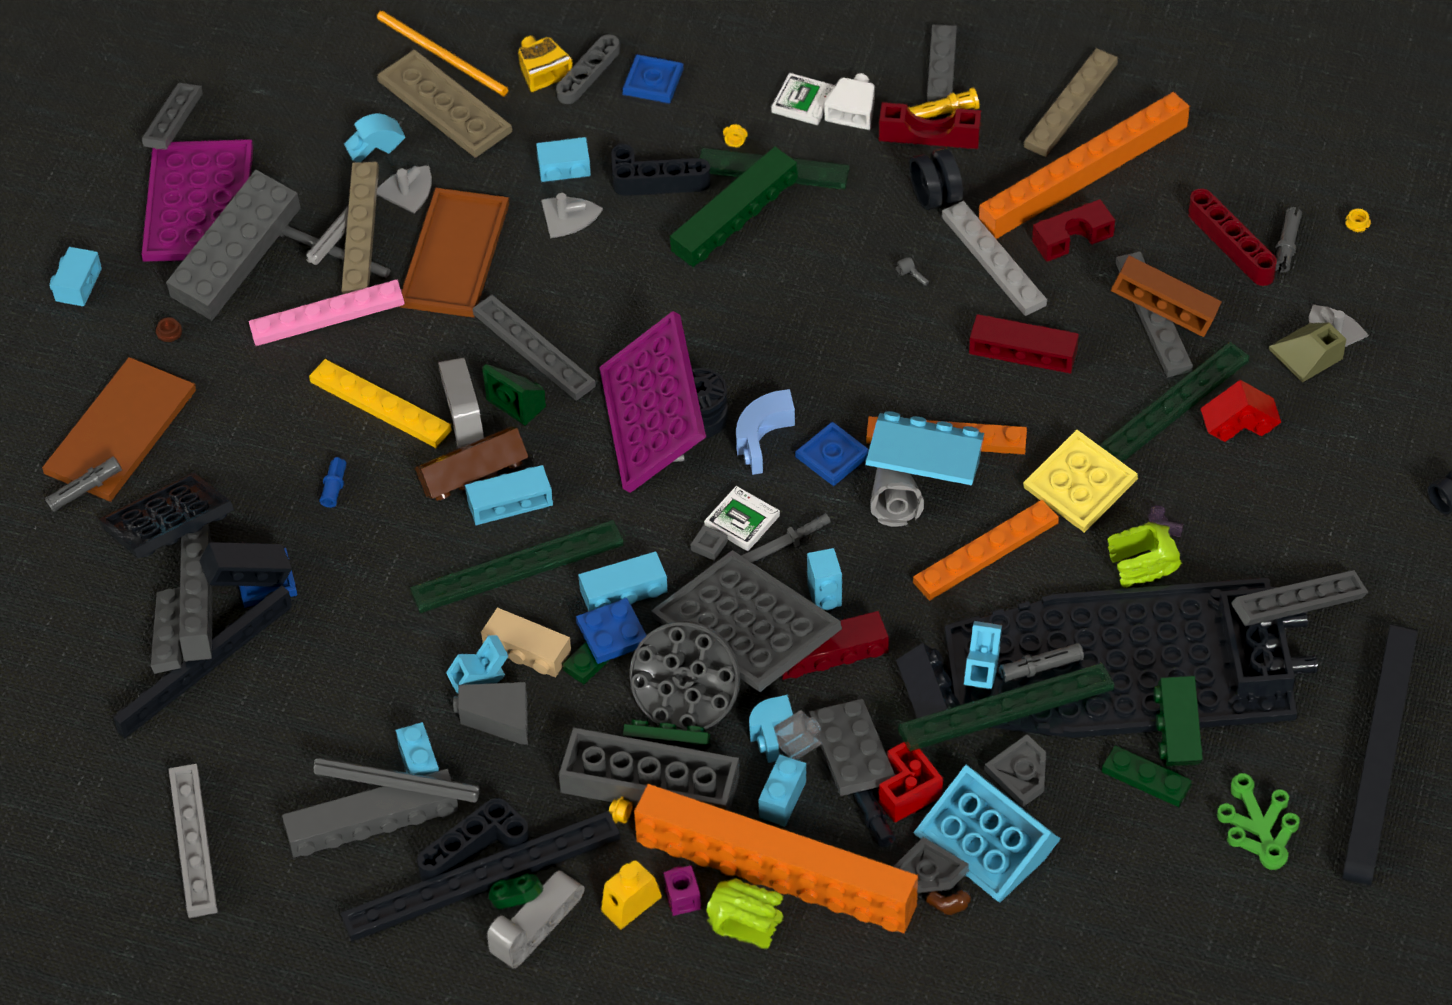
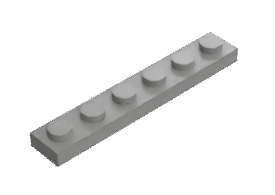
M964 201L942 210V218L1024 316L1047 306L1045 296Z
M197 764L169 768L188 917L192 918L218 913Z

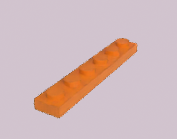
M868 417L866 444H871L878 417ZM926 420V422L937 424V422H939ZM948 422L955 428L963 429V427L969 426L977 428L979 432L984 433L982 452L1025 454L1027 427Z
M1040 500L913 576V584L930 601L1058 524L1059 517L1043 500Z

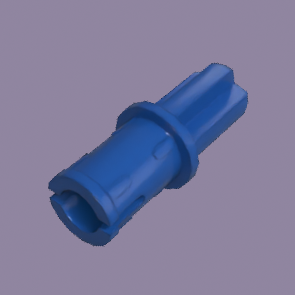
M335 457L331 461L328 474L323 478L324 488L319 501L321 505L328 508L336 506L339 491L344 486L342 479L346 468V461L339 457Z

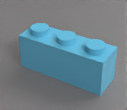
M543 465L529 467L518 472L502 474L498 477L483 481L479 480L465 485L467 501L475 525L553 506L552 491Z
M657 552L578 574L580 592L588 611L625 598L628 599L630 604H633L636 601L658 597L668 592L667 576Z

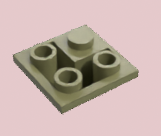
M1309 323L1269 346V350L1300 381L1304 382L1343 359L1346 338L1330 323Z

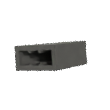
M526 682L459 685V696L453 697L454 713H459L462 725L519 744H528Z

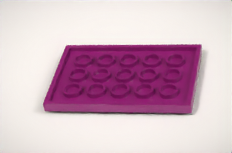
M252 140L171 142L167 150L152 149L142 246L143 262L180 261L187 257L251 176Z
M674 311L600 366L622 486L624 490L630 493L706 438L681 316Z

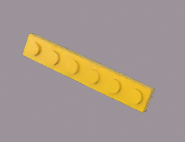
M326 359L309 376L310 382L435 448L452 431L451 424Z

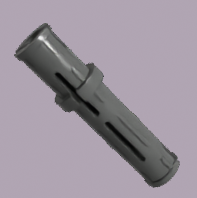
M1290 207L1286 210L1281 238L1275 248L1277 253L1276 271H1278L1281 264V273L1289 271L1291 258L1296 252L1295 240L1302 217L1300 209L1297 210L1296 216L1294 215L1296 207Z
M112 456L97 467L87 469L88 472L45 497L51 510L55 512L95 486H102V482L121 472L123 469L117 459Z
M1075 643L1032 657L1025 655L1021 660L1001 664L999 667L1000 675L1004 682L1023 676L1030 678L1035 676L1037 672L1081 661L1084 658V653L1080 643Z

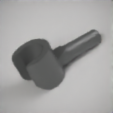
M907 257L897 261L898 266L896 270L901 276L910 273L924 286L929 283L915 269L911 258Z

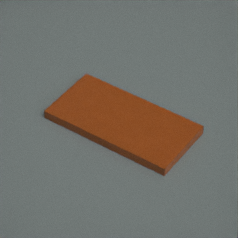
M435 188L401 292L405 305L399 307L474 318L473 308L479 304L509 207V198Z
M129 357L42 467L44 474L69 484L87 473V469L95 468L114 456L123 470L102 482V486H95L87 491L111 502L196 391L195 384Z

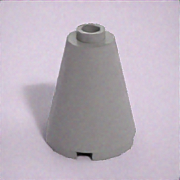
M877 467L870 509L872 515L878 518V522L883 525L898 527L907 525V521L914 517L915 520L920 517L924 509V498L910 473Z

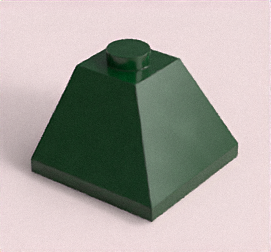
M488 364L482 367L486 400L526 426L546 407L545 390L538 383H533L525 377Z

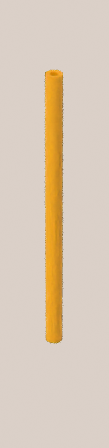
M384 11L378 13L377 19L498 94L502 96L507 94L508 88Z

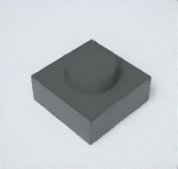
M703 525L691 543V551L715 561L728 542V536Z

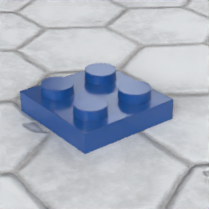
M627 598L576 616L577 624L597 664L635 651L641 641L647 636Z

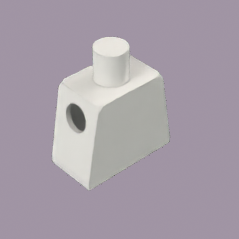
M856 74L854 80L848 78H841L825 102V121L870 130L875 86L872 83H868L869 78L866 75Z

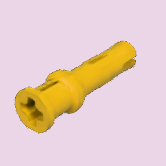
M973 87L964 93L956 95L955 93H950L945 99L908 108L916 116L928 119L946 113L953 114L956 108L979 109V99Z

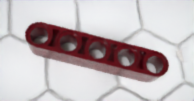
M1206 189L1194 190L1190 195L1188 212L1191 220L1255 284L1260 286L1270 285L1275 278L1276 257L1210 191Z

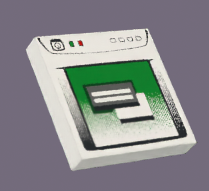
M789 73L772 105V113L818 125L825 112V102L835 88V85Z
M736 486L706 518L704 523L705 526L726 534L729 541L749 551L778 519L780 511Z

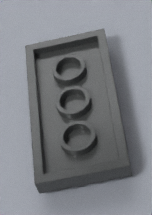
M863 699L809 711L811 724L840 796L879 787V784L895 776Z

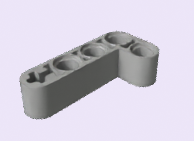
M465 358L438 362L458 448L484 438L479 406Z
M557 871L543 885L542 893L535 900L526 903L511 921L504 916H499L494 920L487 933L490 953L510 967L517 968L579 902L584 893V886L564 872Z

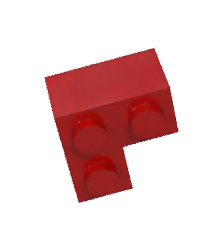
M1239 380L1200 408L1208 433L1224 442L1234 437L1235 434L1244 428L1262 437L1281 423L1274 398L1242 380Z
M912 738L888 750L887 757L895 776L879 784V803L893 822L896 823L938 800L942 796L943 778Z

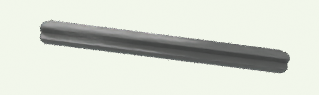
M320 757L316 758L313 766L315 774L470 802H476L479 796V786Z

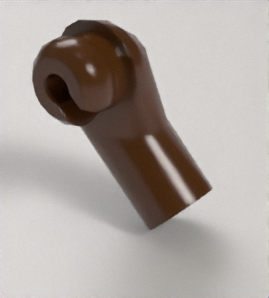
M960 890L957 894L948 897L932 891L926 902L946 915H953L964 911L968 907L971 897L964 890Z

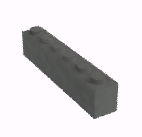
M209 524L204 525L198 532L188 533L181 537L179 639L184 661L212 659L213 585L208 584L199 561L209 542H212Z
M448 769L423 775L451 781ZM383 786L283 814L282 818L294 858L308 856L326 848H336L351 841L365 840L369 836L383 832H393L397 828L418 825L436 817H446L454 812H458L459 809L457 799Z

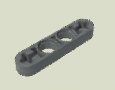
M604 35L599 38L556 86L557 99L561 103L571 104L577 101L618 56L620 47L617 37ZM593 59L601 61L599 64L589 63ZM579 74L587 75L585 79H577L575 77Z

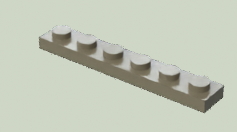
M1096 48L1026 138L1024 148L1046 157L1115 68L1118 57Z
M377 162L352 163L342 280L343 294L368 288L370 284L379 172Z

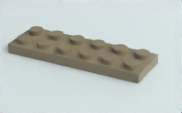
M413 50L378 74V81L475 158L512 133V126L416 50Z

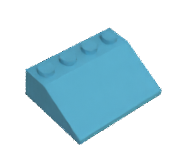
M887 411L884 414L880 413L878 416L866 465L972 485L980 460L984 433L979 432V429L974 427L955 428L948 422L939 421L937 424L926 422V419L913 416L911 419L900 417V414Z
M967 765L964 766L913 832L920 839L924 837L968 863L969 872L966 876L998 902H1001L1046 859L1061 839Z

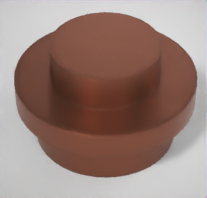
M164 318L158 323L156 334L161 341L172 342L181 336L182 327L174 318Z

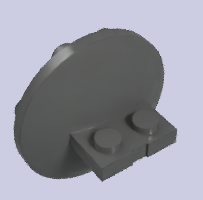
M676 621L656 628L638 645L631 661L630 684L637 704L656 724L669 723L682 728H676V730L687 731L688 726L704 727L705 730L723 719L733 707L740 688V670L732 648L716 631L696 622Z

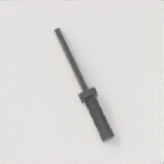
M825 513L797 530L789 527L787 534L741 556L752 563L792 543L797 547L800 545L799 539L831 523L830 518Z

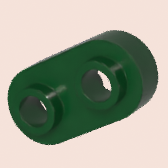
M523 875L506 881L500 880L491 887L489 899L495 908L503 909L535 900L542 893L544 887L536 875Z

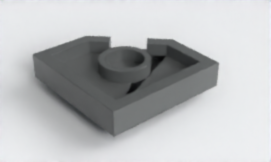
M1027 734L986 763L985 772L1023 808L1044 792L1046 751Z
M924 837L893 866L918 875L917 893L952 889L969 872L968 863Z

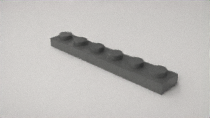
M1141 251L1116 257V265L1119 272L1128 255L1146 263ZM1134 303L1166 376L1172 377L1192 372L1193 365L1174 323Z
M493 295L473 308V315L574 400L577 401L596 387L595 380Z
M1355 570L1240 596L1231 604L1244 625L1249 626L1362 599L1368 591Z

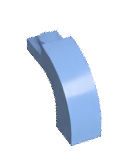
M790 389L771 392L757 398L744 409L738 419L736 426L737 456L744 455L745 465L750 464L752 475L763 473L760 439L771 430L795 426V409Z

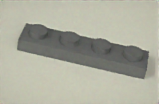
M932 25L927 102L945 99L953 91L957 26Z
M184 83L177 84L142 138L144 147L167 150L201 97V86Z
M180 587L157 592L151 668L154 674L181 668L182 649L179 639Z

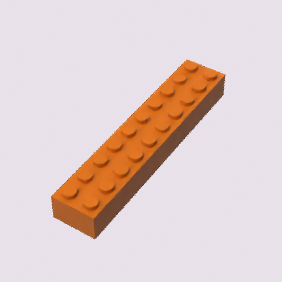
M650 784L647 785L634 811L637 842L647 848L665 851L676 858L683 857L689 859L699 866H709L718 869L725 875H735L747 879V881L754 885L761 884L773 888L780 894H790L801 898L807 903L820 904L828 907L833 912H843L852 915L862 922H872L892 932L898 931L905 934L916 909L918 875Z

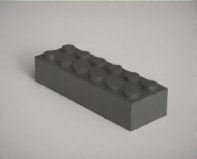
M255 170L167 280L166 283L170 297L206 318L213 320L300 210L297 192Z
M573 728L559 773L561 793L608 802H612L614 799L618 800L623 796L624 800L632 802L633 806L637 807L647 785L650 784L727 811L731 810L740 777L739 758L578 728Z

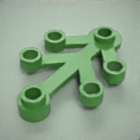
M1244 773L1236 775L1231 782V793L1234 797L1243 800L1251 819L1235 813V808L1230 804L1219 806L1217 818L1222 823H1230L1237 826L1228 831L1227 841L1231 846L1242 847L1259 855V859L1264 867L1270 870H1277L1284 866L1288 860V851L1285 846L1292 833L1298 830L1299 817L1294 813L1285 814L1282 818V829L1274 841L1270 831L1281 810L1288 806V793L1284 790L1274 791L1271 805L1263 817L1253 794V779ZM1280 797L1283 798L1285 801L1279 802L1276 800V798ZM1227 811L1231 815L1225 816L1222 812ZM1293 821L1295 824L1288 825L1286 822ZM1244 830L1259 836L1261 843L1245 837ZM1239 835L1241 838L1234 839L1232 836ZM1270 853H1276V854H1278V855H1277V856H1273V855H1271Z

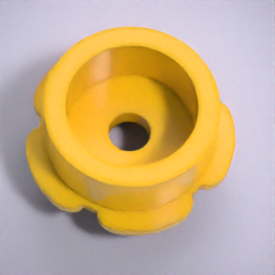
M732 124L723 130L725 142L731 147L743 145L746 140L745 137L748 135L746 129L737 124Z
M1353 209L1350 211L1345 222L1346 226L1354 232H1363L1371 224L1369 214L1363 209Z
M623 796L618 800L614 799L609 808L614 822L625 824L631 815L633 804L630 801L624 800Z

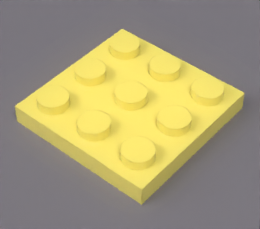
M1076 430L1023 484L1027 491L1039 500H1043L1050 508L1085 533L1138 479V474Z

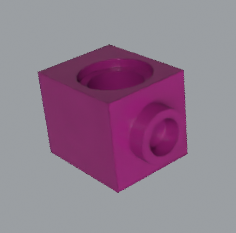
M692 866L674 867L669 871L663 872L664 888L672 915L675 916L700 910V892ZM685 887L686 889L678 890L676 888Z

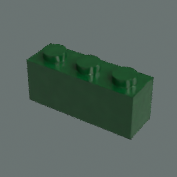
M1195 676L1161 678L1158 686H1154V701L1160 704V714L1156 715L1157 730L1162 731L1163 742H1159L1160 759L1165 760V767L1199 765L1203 759Z

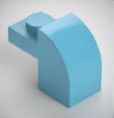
M371 114L354 123L357 131L344 144L352 160L358 163L362 162L376 147L389 154L406 137L398 122L384 114Z
M974 621L964 685L992 689L1000 653L1002 625Z
M488 635L477 654H458L446 674L456 693H459V685L495 684L505 676L501 667L508 658V654L498 635Z
M788 695L766 699L755 706L750 714V742H758L760 753L765 752L768 763L777 761L779 757V745L776 737L794 733V716Z

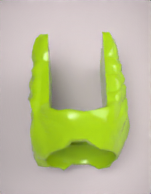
M1148 522L1143 526L1140 525L1114 534L1107 539L1110 552L1109 557L1112 563L1121 561L1117 564V569L1120 572V584L1122 587H1130L1135 583L1152 582L1154 579H1160L1173 573L1182 564L1180 553L1175 541L1169 536L1168 531L1170 527ZM1147 550H1150V551H1151V552H1149V553L1140 555V556H1138V557H1136V558H1133V559L1123 560V559H1125V558H1129V557H1131V556H1133V555H1137V554H1139V553H1141V552H1144V551H1147Z
M739 879L719 882L707 905L709 920L707 921L713 927V931L719 935L730 936L739 941L752 943L761 949H768L772 941L770 936L774 934L777 923L780 924L784 916L781 911L773 906L780 905L783 896L775 891H768L765 888H758L756 885L743 883Z

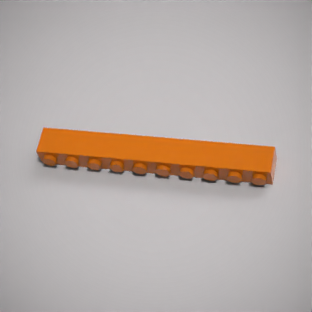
M1174 92L1170 93L983 202L979 206V220L995 239L1001 237L1186 128L1190 106Z

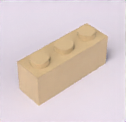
M500 608L495 610L481 631L483 643L488 635H498L508 654V658L514 663L524 664L534 668L540 674H548L555 678L563 667V663L571 654L570 637Z

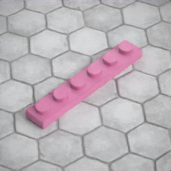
M393 280L250 320L249 325L255 346L405 305L398 280Z

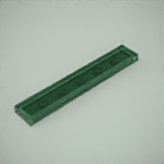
M702 148L700 158L709 162L711 174L740 177L764 155ZM793 159L797 162L798 178L795 184L846 189L850 165Z

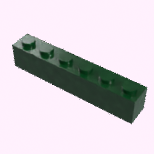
M777 147L772 148L670 235L671 251L692 267L696 266L700 261L706 260L716 247L722 246L730 235L735 231H739L751 217L757 216L762 208L770 201H774L787 186L795 183L798 178L797 162Z

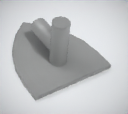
M413 166L407 170L399 169L397 174L389 177L377 188V195L415 213L426 201L431 190L432 176L429 166Z
M564 193L557 194L556 198L541 200L550 238L569 235L587 227L603 211L602 207L590 201L567 197Z
M1312 306L1309 323L1332 324L1346 338L1345 347L1368 337L1365 330L1343 311L1325 306Z

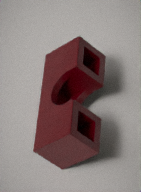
M1101 199L1033 224L1032 242L1045 261L1048 262L1069 254L1070 235H1082L1091 245L1113 237L1115 219Z

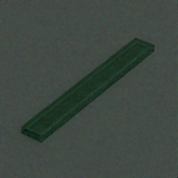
M1229 342L1099 446L1123 463L1248 363L1250 356L1232 342Z
M614 520L410 587L411 594L419 613H423L623 546V538Z
M1103 663L900 723L898 731L909 751H913L1108 692L1114 689L1115 684Z

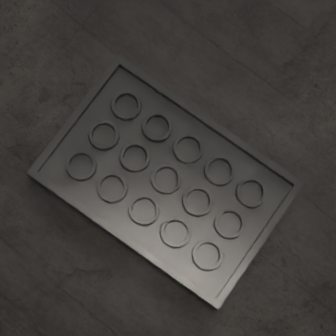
M733 550L651 610L653 619L662 625L676 621H690L705 625L716 631L732 648L738 661L740 679L759 692L842 629L840 620Z

